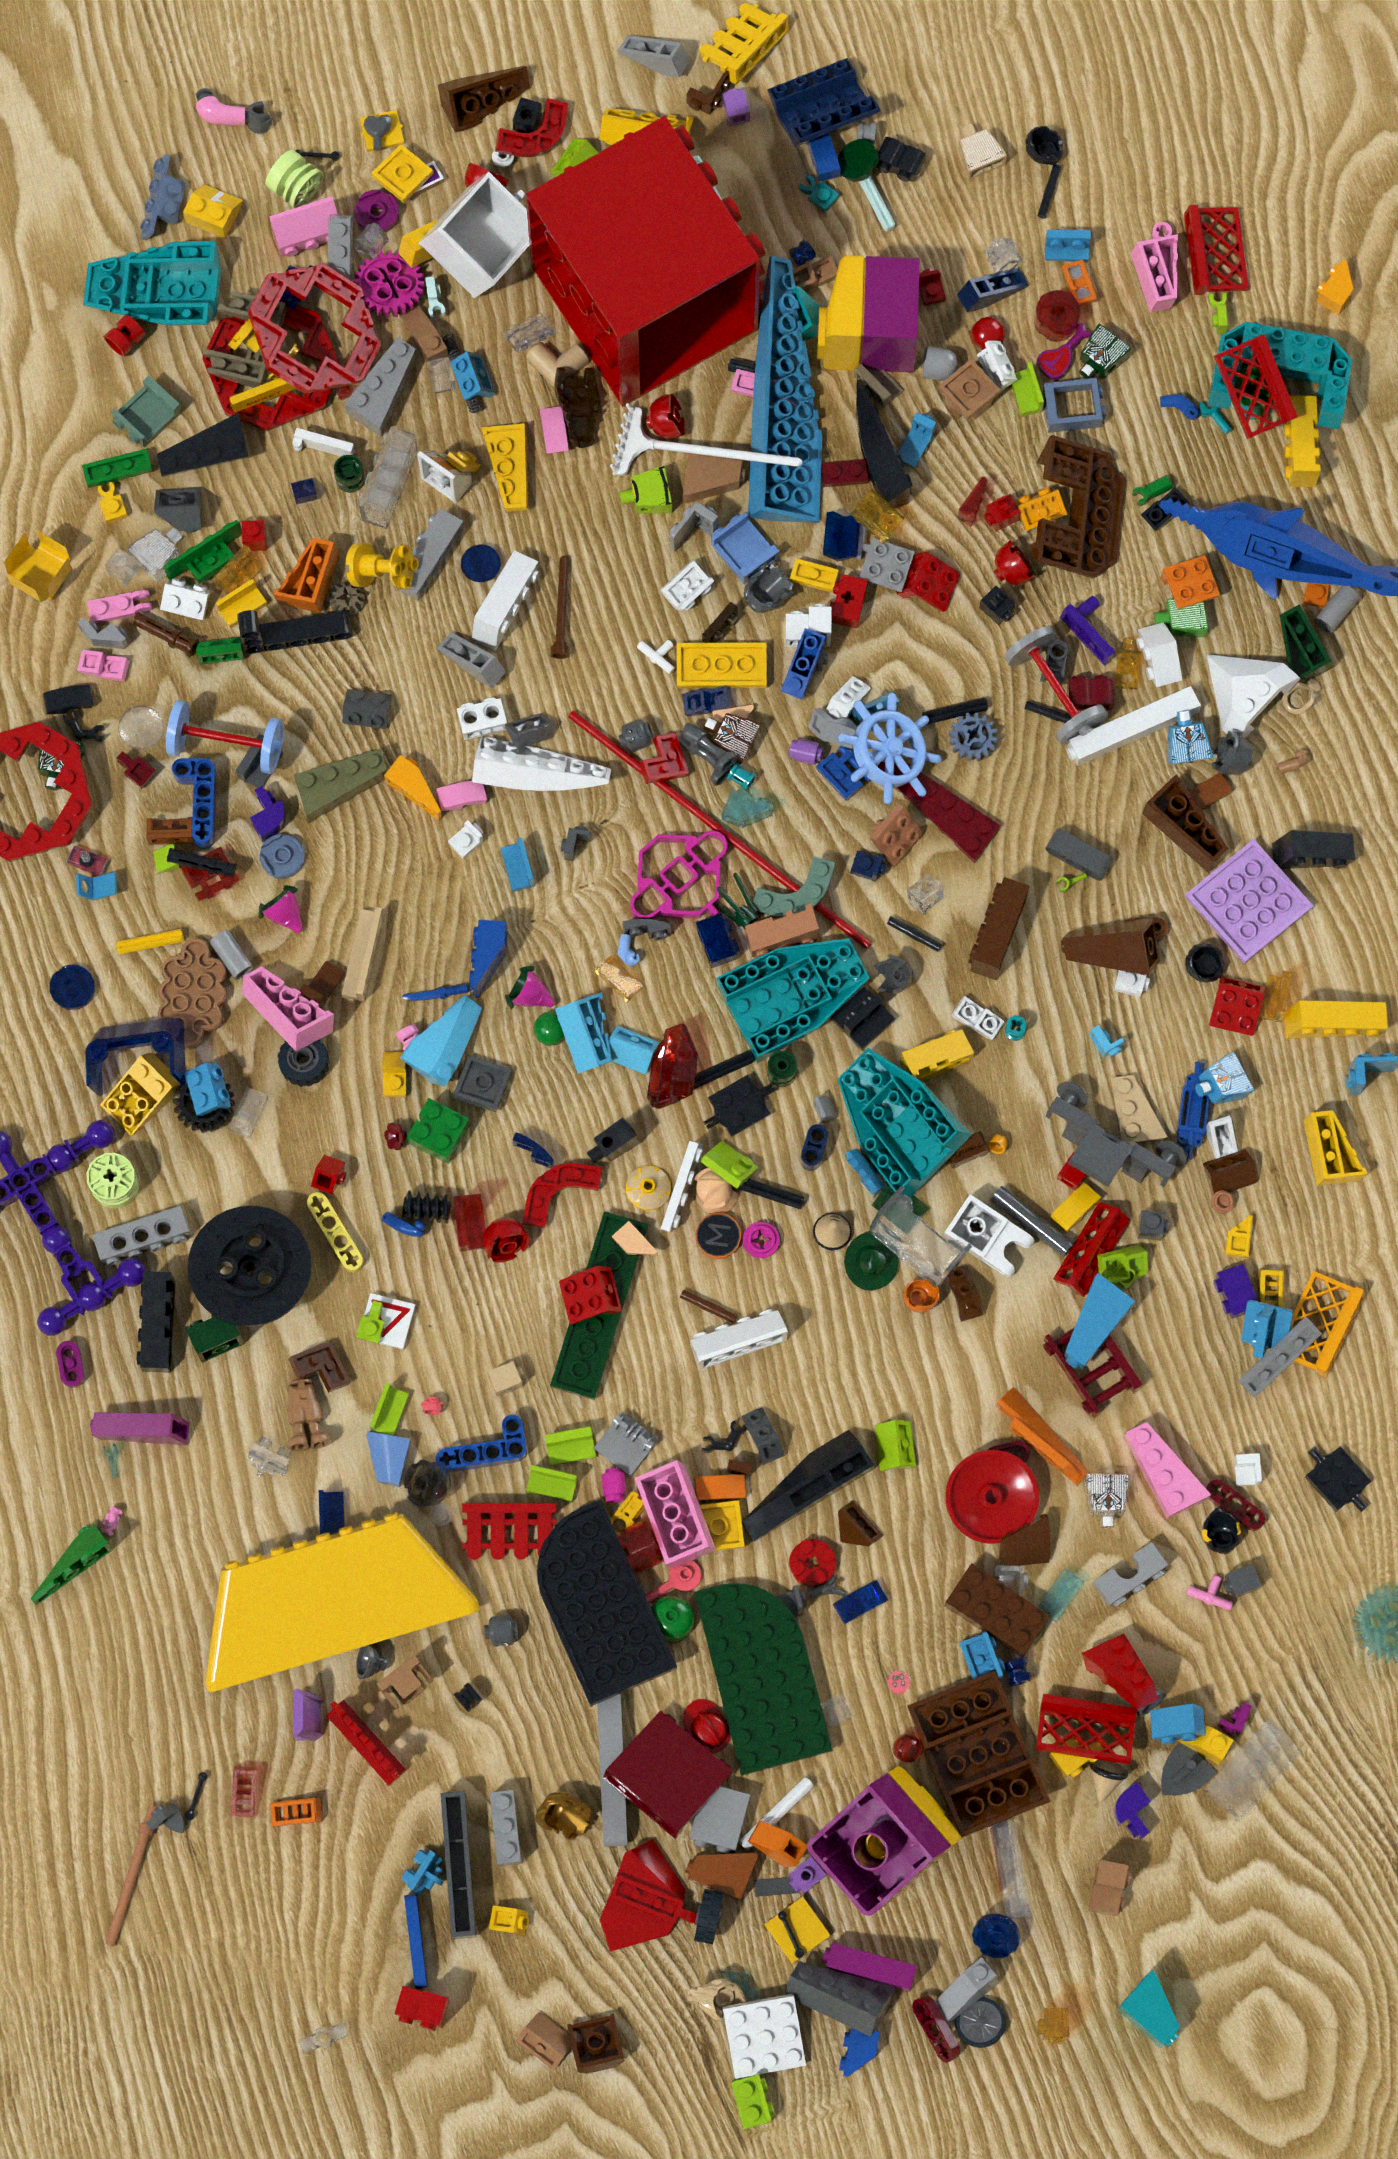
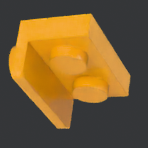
M1049 486L1038 490L1039 494L1035 496L1025 495L1017 499L1016 505L1021 512L1020 519L1025 531L1037 527L1038 520L1042 518L1053 521L1067 515L1058 489H1051Z

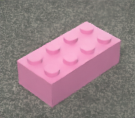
M676 1460L635 1478L666 1565L675 1568L716 1551L685 1464Z

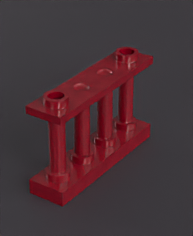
M1074 1328L1054 1341L1049 1334L1046 1335L1043 1340L1045 1342L1043 1344L1045 1351L1049 1356H1054L1083 1400L1081 1405L1088 1415L1092 1414L1094 1418L1097 1417L1100 1413L1097 1406L1124 1389H1130L1134 1394L1142 1388L1143 1384L1111 1335L1099 1348L1100 1351L1105 1350L1109 1356L1108 1362L1081 1379H1078L1072 1370V1366L1065 1361L1066 1359L1059 1350L1060 1347L1070 1341ZM1118 1370L1122 1376L1120 1382L1091 1399L1084 1387L1109 1371Z

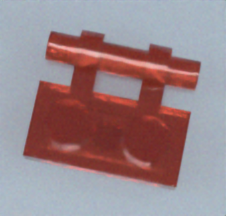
M221 846L203 855L208 858L217 857V860L230 863ZM187 866L180 867L192 889L198 885L201 886L202 890L195 893L199 902L205 898L210 899L214 897L213 894L224 888L227 890L232 887V884L239 881L236 874L231 878L216 873L210 875L208 871ZM219 876L220 881L211 886L207 884L206 881Z

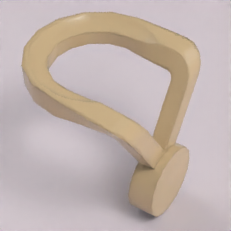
M1310 679L1306 684L1297 682L1286 695L1283 694V706L1292 714L1304 712L1312 706L1314 694L1320 690V685L1314 679ZM1298 688L1309 690V699L1303 707L1296 709L1289 704L1288 696L1291 692Z

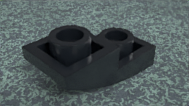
M1176 487L1141 514L1155 532L1174 519L1171 513L1165 514L1164 510L1160 508L1162 500L1171 498L1173 502L1179 500L1182 505L1188 503L1189 506L1191 505Z
M90 684L59 688L45 692L42 695L46 715L68 714L70 709H88L94 705Z

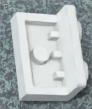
M988 340L985 342L986 348L979 352L977 356L985 374L1003 391L1017 380L1014 367L1009 362L1006 349L1001 341Z
M692 560L660 589V592L675 610L686 611L695 604V598L699 595L703 596L711 589L710 585L714 580L712 577H707L696 562Z
M173 578L165 583L160 610L199 620L205 619L208 600L212 595V590H208L207 586L202 584H194V586L185 584V580Z

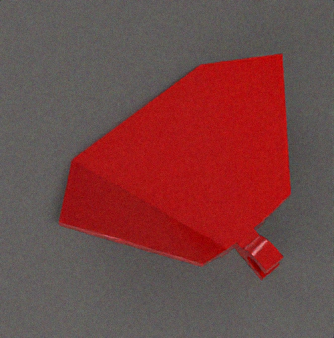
M653 1839L625 1852L599 1920L609 1952L667 1936L670 1934L674 1924H676L677 1918L695 1924L697 1914L682 1908L686 1890Z

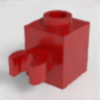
M1011 494L988 504L984 517L987 524L993 526L996 532L1019 521L1021 512Z

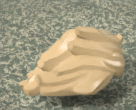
M727 1979L712 1980L703 1986L689 1989L690 1995L688 2000L699 2003L700 2008L714 2020L721 2021L724 2019L723 2006L745 2002V1995L740 1986L734 1982H729Z

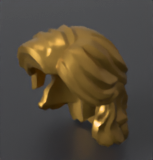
M554 1792L549 1794L538 1808L536 1822L545 1830L554 1831L555 1833L563 1831L566 1839L575 1840L577 1835L587 1833L588 1826L591 1825L590 1820L594 1818L591 1805L574 1798L567 1792Z

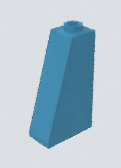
M1099 1273L1096 1274L1064 1354L1067 1358L1065 1361L1075 1369L1078 1367L1082 1370L1135 1303L1131 1297Z

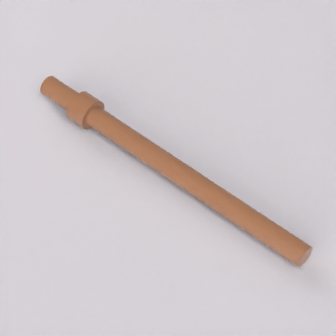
M149 1805L144 1823L140 1825L138 1831L140 1836L105 1944L115 1945L149 1836H152L154 1831H151L146 1823L153 1817L151 1813L158 1807Z

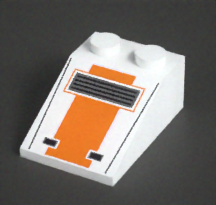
M419 451L417 457L421 479L451 501L457 503L472 484L471 473L460 472L445 460L447 456L445 453L441 455L437 451Z

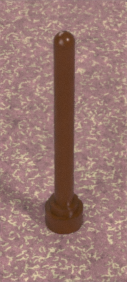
M561 556L559 562L556 641L551 646L550 654L555 659L568 658L569 647L565 642L569 561L567 556Z

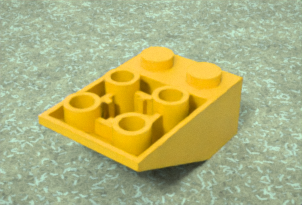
M154 1053L140 1055L100 1105L133 1136L175 1096L174 1092L175 1090H180V1082L182 1081Z

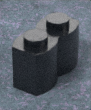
M885 137L878 151L879 162L877 169L883 173H895L904 182H915L925 162L926 153L915 147L905 145L894 138Z

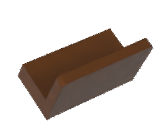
M1246 1149L1203 1163L1204 1171L1211 1182L1213 1194L1222 1190L1231 1192L1258 1182L1254 1161Z

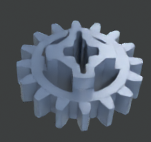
M966 713L965 719L959 716L957 719L958 724L952 723L951 728L953 730L949 731V737L952 739L949 740V745H955L952 752L957 753L959 751L960 759L968 756V762H971L972 757H975L978 762L981 755L985 758L988 757V750L994 751L995 746L993 744H997L998 739L994 737L997 735V729H991L993 721L987 723V716L984 715L980 719L978 718V713H975L974 717ZM983 729L986 731L988 739L983 735ZM977 732V738L974 737L973 740L969 742V737H972ZM958 735L960 736L959 738L963 739V745L959 742Z

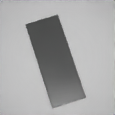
M789 1877L754 1880L755 1897L797 1893L789 1885L788 1882L791 1880Z

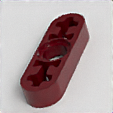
M1216 1479L1209 1482L1206 1489L1211 1494L1209 1500L1223 1511L1232 1514L1241 1525L1250 1531H1257L1264 1525L1265 1516L1261 1510L1223 1481ZM1211 1486L1215 1488L1220 1486V1492L1224 1496H1226L1227 1492L1231 1494L1224 1504L1220 1502L1223 1500L1221 1495H1212L1213 1490ZM1232 1499L1239 1500L1242 1504L1241 1510L1237 1512L1232 1511L1229 1508V1501ZM1246 1506L1249 1508L1247 1513L1253 1517L1255 1514L1259 1516V1525L1257 1523L1251 1525L1249 1523L1250 1518L1244 1515L1243 1519L1240 1517Z
M924 1995L914 2000L912 2005L913 2012L939 2059L948 2063L958 2058L960 2055L959 2044L934 1999L929 1995ZM933 2023L938 2026L940 2031L939 2034L935 2032L933 2028Z

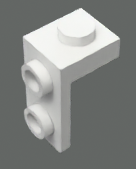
M852 676L831 698L825 712L833 720L849 718L854 708V702L857 700L861 701L871 688Z

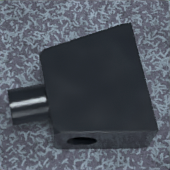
M622 1117L594 1138L597 1146L589 1150L587 1154L594 1164L604 1157L611 1162L642 1143L630 1123ZM613 1142L612 1146L608 1148V1144Z

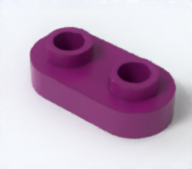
M64 1341L59 1344L56 1350L60 1378L67 1387L75 1388L83 1383L85 1377L81 1352L76 1343ZM71 1350L73 1355L69 1358L65 1357L66 1351ZM76 1373L77 1377L74 1380H70L69 1375Z

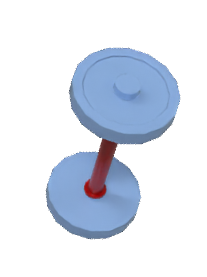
M176 700L170 713L166 733L167 755L178 757L183 750L186 736H197L261 748V772L266 774L274 773L282 750L284 731L282 719L271 718L267 724L263 740L189 726V704L187 701Z

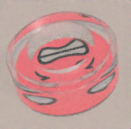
M902 1670L891 1672L887 1678L888 1689L897 1695L907 1692L911 1684L909 1675Z

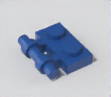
M840 746L838 751L842 756L838 758L832 752L816 766V770L847 801L863 787V784L860 781L853 782L851 780L853 773L845 765L850 762L856 770L860 768L856 761L854 750ZM866 775L863 776L867 782L871 781Z

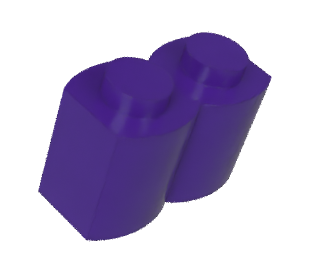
M1241 1264L1217 1272L1216 1279L1213 1282L1217 1293L1221 1292L1224 1297L1222 1307L1225 1314H1230L1231 1319L1245 1315L1248 1300H1258L1244 1265Z

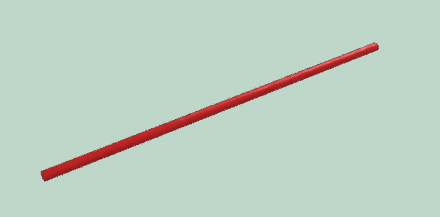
M574 710L569 714V719L643 775L639 765L640 762ZM665 781L653 783L713 831L724 835L727 842L790 891L796 892L801 888ZM821 902L814 908L866 950L872 944L870 940Z

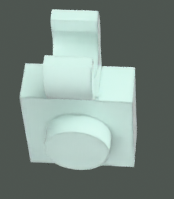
M427 277L425 281L429 301V316L433 318V311L439 309L442 317H444L446 314L445 307L437 300L438 297H441L440 285L435 284L434 277Z

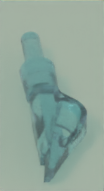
M721 1972L732 1982L739 1985L752 2001L754 1999H763L758 1995L759 1992L749 1985V1977L746 1973ZM735 1975L743 1976L744 1981L737 1980Z

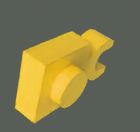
M109 482L110 490L108 492H104L101 485L98 486L99 495L104 498L99 503L107 524L128 517L120 494L114 496L116 490L112 482Z

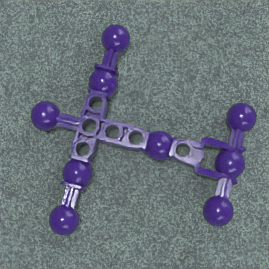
M104 1120L92 1122L86 1130V1135L69 1145L68 1141L64 1140L65 1144L52 1146L46 1156L43 1154V1158H36L22 1167H19L10 1152L12 1149L11 1137L6 1132L0 1131V1162L8 1174L0 1180V1190L7 1191L6 1196L0 1199V1207H6L16 1200H20L42 1236L43 1247L54 1255L64 1274L61 1276V1282L73 1300L60 1309L48 1307L40 1312L37 1318V1325L39 1330L48 1336L60 1334L66 1326V1320L79 1313L84 1316L85 1311L99 1310L105 1304L106 1298H113L112 1292L124 1285L127 1287L140 1285L143 1282V1271H146L145 1265L140 1260L129 1258L120 1263L117 1274L103 1282L90 1261H83L71 1244L69 1231L59 1225L37 1189L48 1182L52 1175L56 1176V1172L63 1173L69 1171L73 1167L75 1160L77 1164L80 1163L77 1156L92 1147L106 1148L113 1142L115 1138L114 1128L109 1122ZM39 1166L47 1167L46 1172L42 1175L35 1174ZM18 1179H27V1182L24 1186H15L16 1181ZM31 1197L38 1198V1202L34 1206L27 1205ZM43 1216L50 1217V1221L46 1225L39 1224V1220ZM65 1255H74V1259L72 1262H62L63 1257ZM89 1271L97 1283L84 1284L76 1294L70 1282L73 1277L80 1276L81 1272Z

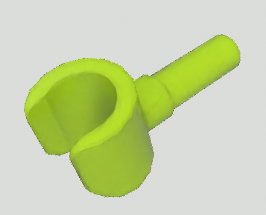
M1082 873L1070 879L1060 877L1057 879L1056 884L1066 882L1067 886L1060 889L1061 892L1065 893L1069 891L1071 885L1087 878V875Z

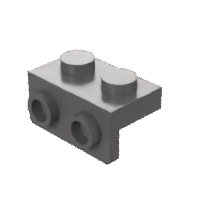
M347 689L343 704L342 722L344 724L386 729L392 695Z

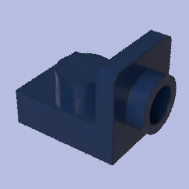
M857 850L850 874L876 882L878 875L882 876L885 870L884 855L879 854L877 857Z

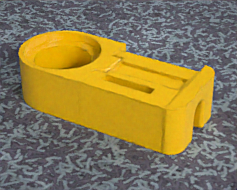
M634 1491L628 1495L610 1519L612 1525L614 1521L619 1519L626 1523L624 1531L616 1532L618 1537H623L630 1531L635 1524L634 1521L645 1509L642 1498Z

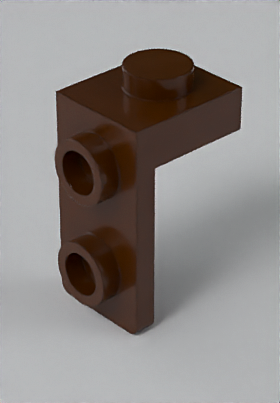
M729 71L722 74L710 96L690 87L686 94V103L695 111L701 110L709 115L713 108L717 109L722 99L720 97L722 92L727 91L731 85Z
M325 961L310 985L304 984L300 989L301 996L309 1001H315L319 1004V1008H322L344 976V971Z
M964 1265L947 1270L945 1272L956 1299L960 1321L982 1316L980 1295L968 1266Z

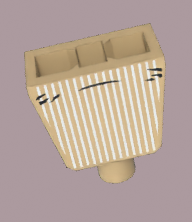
M968 124L961 129L965 138L959 140L958 150L967 180L1006 165L1007 155L988 129L976 132L973 124Z

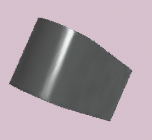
M1056 829L1045 847V850L1054 857L1099 881L1103 880L1113 863V859L1109 855L1062 829Z

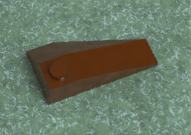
M526 66L459 78L438 85L441 106L454 132L477 126L487 115L495 113L501 105L507 101H512L530 88Z

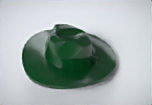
M875 1232L861 1234L853 1239L847 1247L844 1257L845 1271L850 1281L860 1289L868 1291L881 1289L892 1281L897 1272L898 1254L895 1246L882 1234Z

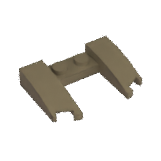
M232 291L231 295L234 299L227 307L220 303L217 310L248 321L249 315L247 311L255 296ZM278 302L270 318L271 322L281 328L287 313L285 303ZM248 348L246 358L208 349L204 350L205 358L210 357L212 368H207L208 373L254 388L265 384L269 371L259 350L255 353Z

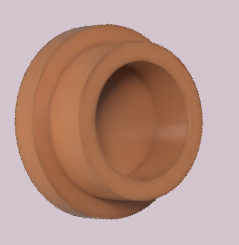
M1218 1191L1212 1196L1211 1206L1217 1213H1228L1234 1206V1198L1227 1191Z

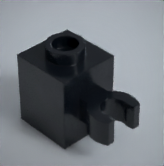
M997 586L980 600L979 608L998 626L1003 621L1008 622L1015 614V602Z

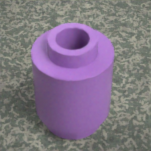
M798 739V741L792 740L789 751L790 758H794V761L816 765L817 761L821 762L823 748H820V743Z

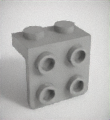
M697 501L692 507L688 506L682 515L684 517L679 524L675 523L669 532L671 535V550L675 552L695 526L712 537L713 532L718 529L717 512L709 506L704 507Z

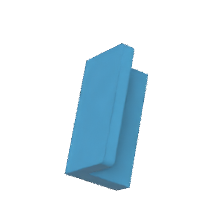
M518 838L517 844L501 848L512 892L534 887V880L522 838Z

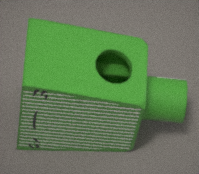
M1170 598L1166 601V611L1154 613L1155 624L1164 622L1165 625H1168L1172 636L1206 637L1208 625L1204 602L1177 609L1174 599Z

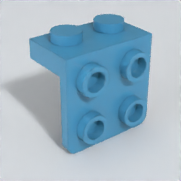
M1384 1053L1380 1057H1371V1054L1357 1055L1348 1068V1075L1345 1076L1346 1089L1349 1088L1350 1095H1359L1366 1084L1365 1073L1395 1071L1398 1066V1056H1394L1393 1053Z

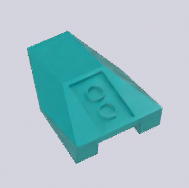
M847 938L777 948L717 977L716 986L758 1064L773 1053L784 1049L820 1028L870 977L850 939Z
M867 1048L837 1079L859 1145L897 1195L911 1197L972 1135L921 1080L870 1048Z

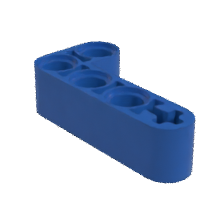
M205 758L177 759L172 764L175 780L180 784L194 785L192 837L194 843L200 849H208L214 844L217 781L215 766L211 760ZM181 768L189 769L185 775L177 773ZM204 768L211 769L208 775L200 774V771ZM202 790L210 791V794L206 797L199 795ZM202 811L210 813L206 818L198 817ZM201 827L205 828L206 836L202 840L200 839L202 837Z
M508 1415L503 1419L502 1431L504 1439L441 1449L436 1455L438 1468L444 1473H451L522 1461L527 1455L522 1420L516 1415ZM516 1422L519 1428L515 1432H509L506 1429L507 1424ZM513 1445H520L523 1450L520 1454L513 1455L510 1453V1448ZM491 1448H496L499 1450V1455L491 1459L486 1455L487 1451ZM467 1452L476 1454V1459L473 1462H466L463 1459ZM458 1453L461 1464H458L456 1460V1454ZM444 1456H449V1459H451L449 1465L440 1462L444 1460Z

